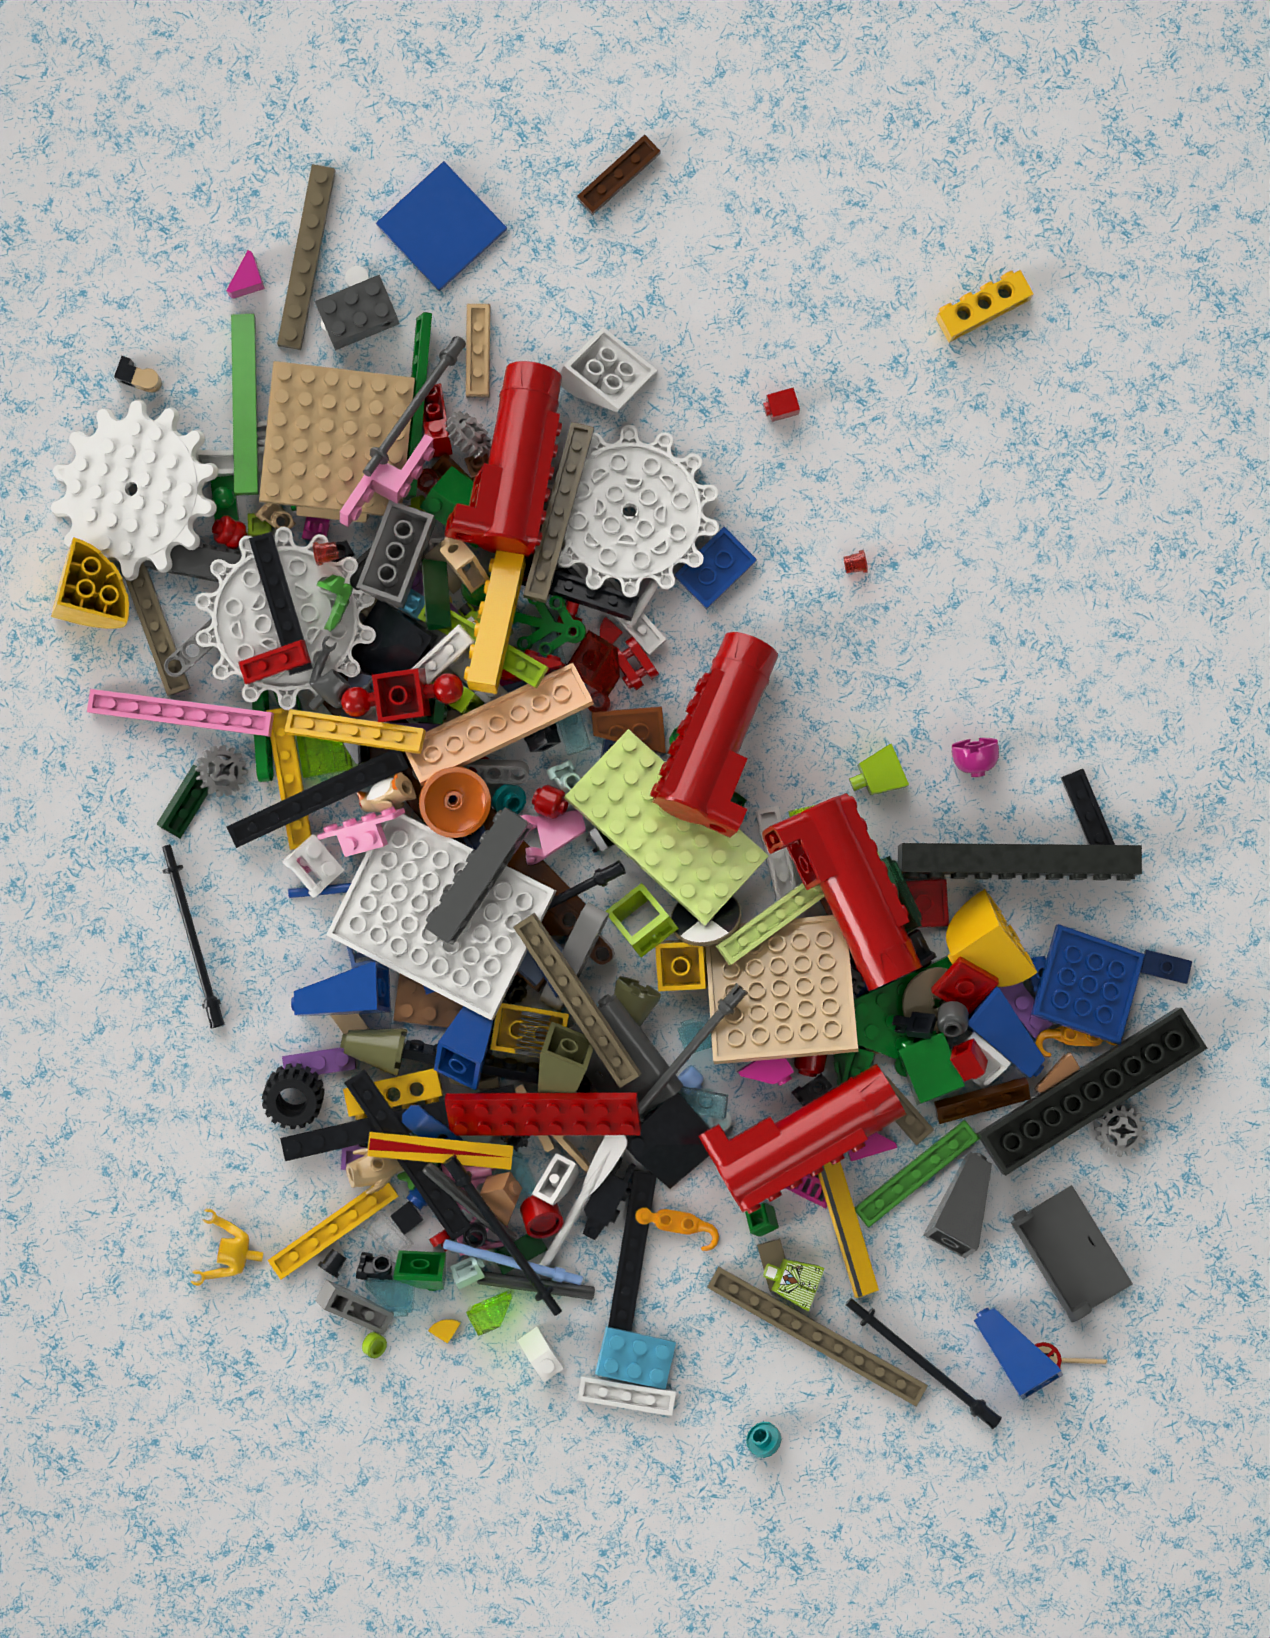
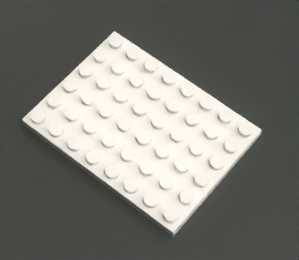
M405 814L395 819L381 822L388 844L366 852L326 935L490 1020H494L528 950L513 927L533 913L542 922L556 890L506 866L454 945L447 944L424 928L428 923L426 918L432 910L438 908L441 903L439 901L440 897L447 889L450 890L454 884V876L459 870L463 871L468 863L466 859L474 849L452 838L437 834L427 825Z

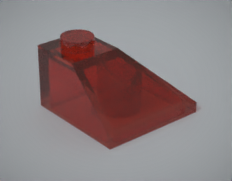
M588 630L585 638L581 641L567 665L573 663L584 683L608 697L620 678L618 647Z

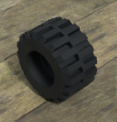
M292 1063L286 1064L285 1069L280 1066L277 1068L276 1073L274 1071L271 1073L262 1094V1107L266 1109L265 1114L267 1117L272 1116L271 1122L274 1124L279 1122L281 1123L280 1127L285 1128L287 1125L290 1126V1129H296V1126L299 1125L301 1129L306 1126V1123L311 1124L314 1118L318 1117L324 1100L325 1089L322 1088V1079L318 1080L319 1075L315 1071L312 1074L310 1072L311 1068L308 1066L304 1069L301 1068L302 1064L297 1063L296 1067H292ZM287 1088H295L300 1090L307 1100L301 1104H290L282 1098L280 1092Z

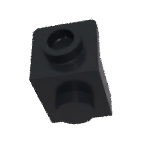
M916 929L909 933L908 936L912 940L922 965L920 969L929 966L932 963L931 960L937 956L935 952L929 949L921 931Z

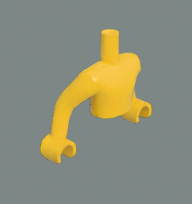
M206 1208L204 1210L213 1214L210 1220L202 1219L205 1223H214L234 1235L235 1238H221L217 1263L229 1267L205 1272L194 1270L192 1273L200 1274L201 1278L199 1281H190L193 1285L199 1286L207 1279L241 1274L247 1259L262 1261L263 1252L249 1250V1235L233 1223L217 1216L216 1212L212 1209Z

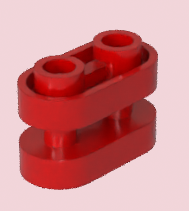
M632 636L625 641L628 648L621 652L616 647L609 652L611 657L608 660L615 670L621 669L625 675L622 677V680L626 686L637 691L644 686L641 678L648 675L652 680L659 673ZM633 655L641 665V668L636 671L627 661Z

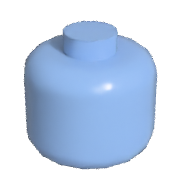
M694 1066L686 1068L678 1076V1079L683 1084L682 1089L685 1092H697L701 1089L704 1078Z

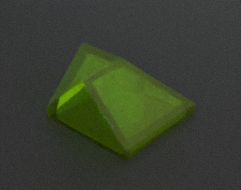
M513 1289L468 1307L466 1314L478 1336L501 1327L515 1293Z

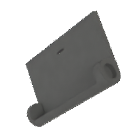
M607 994L598 1001V1009L642 1074L620 1088L593 1048L585 1075L599 1093H637L639 1103L669 1068V1065L617 996ZM577 1023L569 1028L584 1034ZM676 1075L643 1114L680 1091L683 1084Z
M1072 1185L1026 1212L1023 1209L1012 1216L1014 1218L1011 1222L1012 1226L1071 1322L1082 1319L1092 1311V1308L1133 1285Z

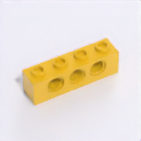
M1021 270L1015 273L1009 271L1000 277V281L994 284L990 281L981 286V291L975 294L969 292L959 299L960 302L954 305L948 303L939 309L940 312L937 314L936 320L947 341L950 343L1030 301L1034 293ZM1001 289L1007 290L1010 297L1002 298L998 291ZM978 301H987L989 304V308H980L978 305ZM965 311L969 318L962 320L958 317L957 312Z
M434 1068L374 1082L391 1108L401 1105L402 1110L408 1109L411 1105H416L415 1102L425 1100V1104L439 1102V1096L444 1095L439 1072L435 1071ZM415 1082L423 1085L424 1091L420 1096H415L411 1092V1086ZM392 1087L400 1091V1098L397 1101H392L388 1097V1091ZM344 1088L343 1092L349 1117L355 1116L356 1120L368 1118L349 1089Z

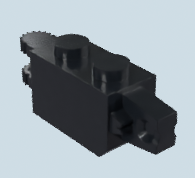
M621 1157L604 1182L591 1194L584 1208L588 1218L583 1234L591 1239L596 1240L605 1226L608 1227L610 1222L615 1223L620 1213V1210L617 1209L620 1201L625 1202L631 1192V1189L628 1188V1181L636 1165L631 1163L628 1166L623 1179L616 1176L615 1174L622 1164L623 1158Z

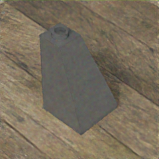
M970 1152L963 1159L923 1236L963 1258L977 1251L979 1247L992 1163L986 1161L987 1158L976 1152L974 1154Z

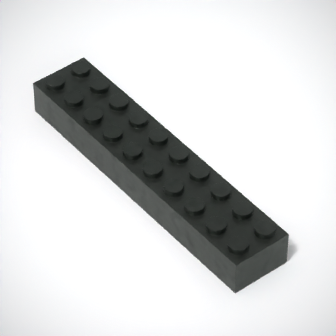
M901 843L898 845V874H903L905 879H917L920 877V874H927V879L944 878V875H951V879L968 878V875H974V879L992 878V875H998V879L1010 880L1016 878V875H1022V880H1036L1040 878V875H1043L1045 880L1063 879V876H1069V880L1087 879V876H1093V880L1102 881L1111 879V876H1116L1117 881H1131L1135 879L1136 875L1142 874V845Z
M1175 1008L1121 1042L1120 1045L1111 1048L1081 1067L1080 1070L1043 1093L1033 1097L976 1134L1001 1174L1006 1176L1208 1048L1183 1008Z

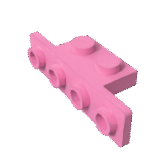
M394 807L382 810L381 814L377 816L373 812L362 816V820L359 821L356 818H351L342 822L343 825L337 826V823L323 827L324 832L317 835V837L321 840L337 835L345 857L384 847L388 843L381 822L395 819L404 814L405 810L404 808L395 810Z

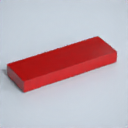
M299 640L239 661L238 663L246 685L311 663L305 641Z

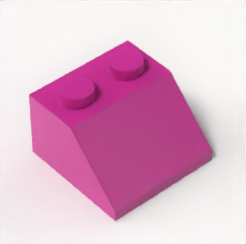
M782 1058L753 1061L738 1070L737 1073L741 1077L769 1084L778 1083L781 1086L792 1079L790 1074L794 1073V1070L787 1059Z

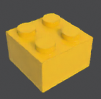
M681 940L662 941L655 947L658 991L695 990L708 987L705 946H693Z

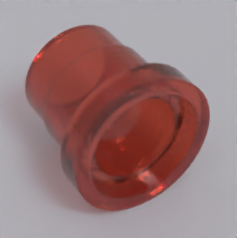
M429 468L423 469L417 481V488L428 495L439 481L436 472ZM433 480L432 485L424 487L427 481Z
M335 542L313 543V553L317 566L339 558Z
M864 549L859 550V553L843 556L847 574L861 571L868 573Z
M595 691L590 694L592 700L596 696L604 698L602 706L588 707L591 713L609 710L610 699L606 693Z

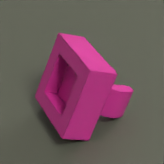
M306 517L302 539L311 541L318 534L327 537L330 519Z

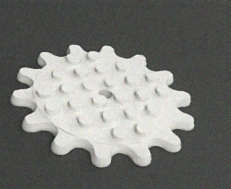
M135 400L130 404L129 412L125 419L117 420L110 409L103 408L96 414L98 428L95 434L87 436L81 431H75L70 434L69 441L76 450V456L72 463L58 464L53 469L54 477L64 482L67 490L63 498L52 503L51 510L57 517L67 516L72 519V528L64 537V543L68 549L73 537L93 545L109 561H119L122 576L129 581L135 580L138 577L140 565L148 560L154 563L159 572L166 573L172 568L170 553L174 546L183 545L188 550H195L200 545V537L195 533L193 523L198 517H211L216 512L217 506L215 502L204 497L202 488L206 482L217 477L218 468L213 463L203 464L197 460V451L205 442V435L202 431L194 430L187 435L178 433L177 423L180 415L177 409L167 408L158 419L152 420L148 417L146 403L142 400ZM132 484H136L138 490L135 495L130 496L127 488Z
M625 425L621 429L620 439L614 444L606 443L598 433H593L564 538L565 548L561 551L558 565L562 568H569L576 563L584 564L588 568V575L586 577L588 588L597 590L601 588L604 581L609 578H615L621 583L622 593L626 597L631 598L639 593L640 582L645 578L654 579L660 588L668 590L675 584L672 569L676 564L685 563L692 568L702 565L704 557L696 549L695 540L700 536H714L718 533V523L713 519L705 517L702 512V508L706 503L716 500L718 489L714 485H699L695 482L694 474L702 465L701 457L697 454H689L682 459L674 457L671 453L673 437L669 433H660L655 441L650 444H644L639 440L638 431L633 425ZM562 455L557 458V467H559ZM547 485V488H550V495L547 502H549L553 485ZM626 507H633L636 510V514L631 517L624 516L623 510Z
M278 528L275 532V543L313 668L323 649V639L326 636H330L325 642L326 645L331 647L336 642L337 645L330 652L321 676L334 669L348 677H356L360 672V665L352 657V648L359 643L370 644L376 637L373 628L365 626L359 621V613L362 609L371 606L375 598L361 590L353 589L352 595L349 598L350 603L343 614L341 622L335 629L328 631L324 629V626L331 614L337 594L316 585L318 581H323L332 574L345 578L344 584H350L351 576L358 569V562L353 557H346L339 562L330 561L326 555L329 541L324 535H315L307 546L299 547L294 543L293 535L289 528ZM244 536L239 541L242 557L238 563L229 564L222 559L212 562L210 566L211 573L219 580L217 591L214 593H200L195 598L196 607L207 611L212 617L211 625L197 633L196 642L201 647L213 646L219 649L221 658L212 670L214 677L218 680H225L234 674L243 678L239 661L281 647L249 538L251 536ZM313 669L291 676L288 671L251 684L245 685L244 683L242 697L245 701L251 703L257 701L263 691L273 690L278 696L280 707L284 710L292 709L296 705V696L300 690L309 689L314 693L315 697L318 695L309 683Z

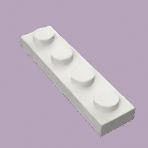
M581 1375L577 1400L672 1416L676 1391Z

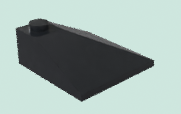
M377 600L363 622V625L374 629L376 633L375 640L370 644H356L352 648L351 654L353 659L359 663L360 669L371 676L412 669L429 652L438 635L393 605Z
M679 1092L659 1104L644 1117L645 1121L641 1123V1135H626L628 1140L626 1149L669 1189L709 1157L698 1136L710 1129V1127Z

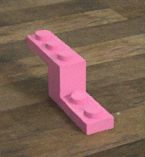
M426 434L424 435L402 470L389 463L379 464L370 477L364 475L340 510V523L349 527L353 520L356 521L362 512V506L365 502L368 503L372 499L374 492L397 504L402 497L405 498L411 489L410 484L412 481L420 477L425 461L429 462L434 455L433 438Z

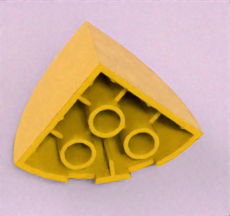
M75 537L71 541L51 617L95 628L117 629L126 626L129 616V600L121 574L113 562L111 563L99 549Z
M983 889L970 898L956 912L949 923L946 932V943L950 951L948 958L954 964L961 956L999 979L997 987H1007L1021 983L1038 972L1028 952H1025L1021 945V940L1011 924L1007 926L1008 923L1002 915V911L986 889Z

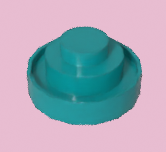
M504 784L495 791L492 798L493 809L496 812L508 808L519 814L526 804L525 791L519 785Z
M770 1422L757 1423L750 1429L746 1437V1445L749 1451L758 1458L772 1456L777 1452L782 1441L780 1431Z

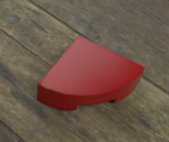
M605 617L600 626V639L605 649L608 650L623 632Z

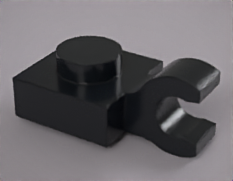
M912 1012L911 1017L894 1015L892 1025H896L894 1030L896 1033H907L908 1037L931 1039L937 1019L935 1014Z

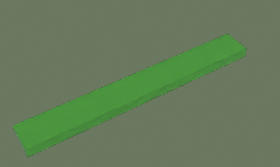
M232 314L235 496L259 495L255 314Z

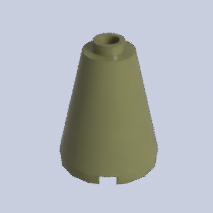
M619 976L615 984L614 995L617 996L640 1027L660 1001L661 994L649 985H646V987L640 985L638 980Z
M407 1029L348 1030V1034L342 1035L340 1048H343L344 1054L391 1075L398 1076L405 1046V1036L407 1037Z

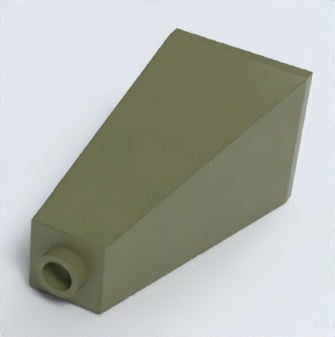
M551 1022L540 1053L538 1093H576L587 1070L593 1051L592 1045L584 1034Z

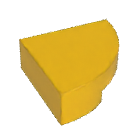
M455 1319L440 1320L434 1323L428 1331L444 1342L449 1343L461 1322Z

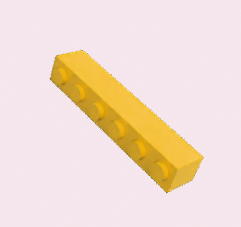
M496 550L495 559L491 558L489 572H491L490 580H486L484 585L486 598L485 601H481L479 607V615L482 616L480 623H476L474 629L475 645L471 644L469 651L471 664L470 667L466 666L464 680L467 681L469 690L493 694L498 692L526 567L523 554Z

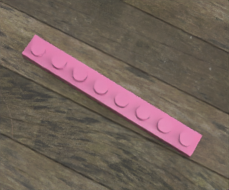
M90 689L87 712L268 737H271L274 717L272 712Z

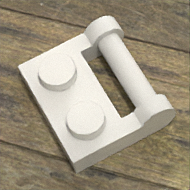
M314 834L282 861L287 868H291L309 889L308 893L312 898L319 895L326 886L344 871L342 866ZM299 857L318 877L320 881L317 884L296 861Z

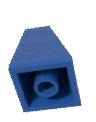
M369 962L295 990L294 997L291 999V1008L294 1011V1015L303 1017L391 1013L389 967L378 962Z
M996 986L969 1015L967 1029L972 1033L976 1032L1011 1062L1010 1064L1027 1078L1037 1077L1045 1067L1042 1065L1045 1058L1002 991Z
M463 1006L438 1041L434 1070L476 1091L479 1086L495 1018L490 1020Z
M987 1307L976 1314L978 1318L974 1320L975 1324L1022 1400L1063 1376L1059 1366L995 1308L990 1310Z

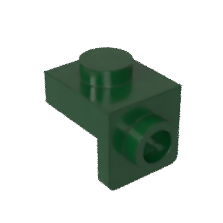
M429 699L431 716L413 718L417 722L443 724V719L447 717V705H444V703L437 699Z

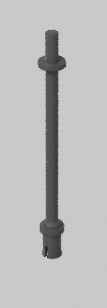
M454 336L447 348L440 352V362L379 448L372 447L370 449V456L372 458L363 470L366 476L370 477L379 464L388 463L389 456L387 452L446 368L456 364L458 355L466 346L463 338Z
M736 983L726 997L718 1001V1010L638 1103L641 1123L645 1121L642 1116L643 1112L725 1015H733L735 1012L734 1008L748 994L739 984Z

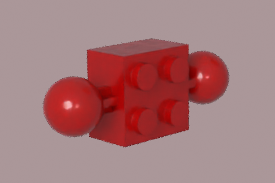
M425 668L408 669L372 675L374 692L368 693L362 687H351L342 695L341 705L343 710L353 717L363 716L371 707L376 706L378 722L431 716L429 699L436 698L444 704L455 703L462 697L464 687L460 678L454 674L446 673L440 675L434 684H427Z

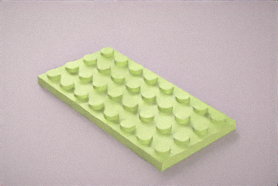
M628 729L564 796V799L705 926L769 855L740 829L729 838L701 824H694L676 818L661 809L659 805L653 803V797L650 796L654 784L658 783L662 777L659 775V771L664 761Z

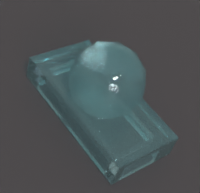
M686 1086L681 1088L680 1094L698 1115L722 1120L726 1118L727 1094L717 1093L711 1088L698 1089Z

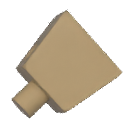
M445 538L441 542V554L471 593L482 586L486 580L490 579L476 556L463 541ZM470 564V569L465 571L463 567Z

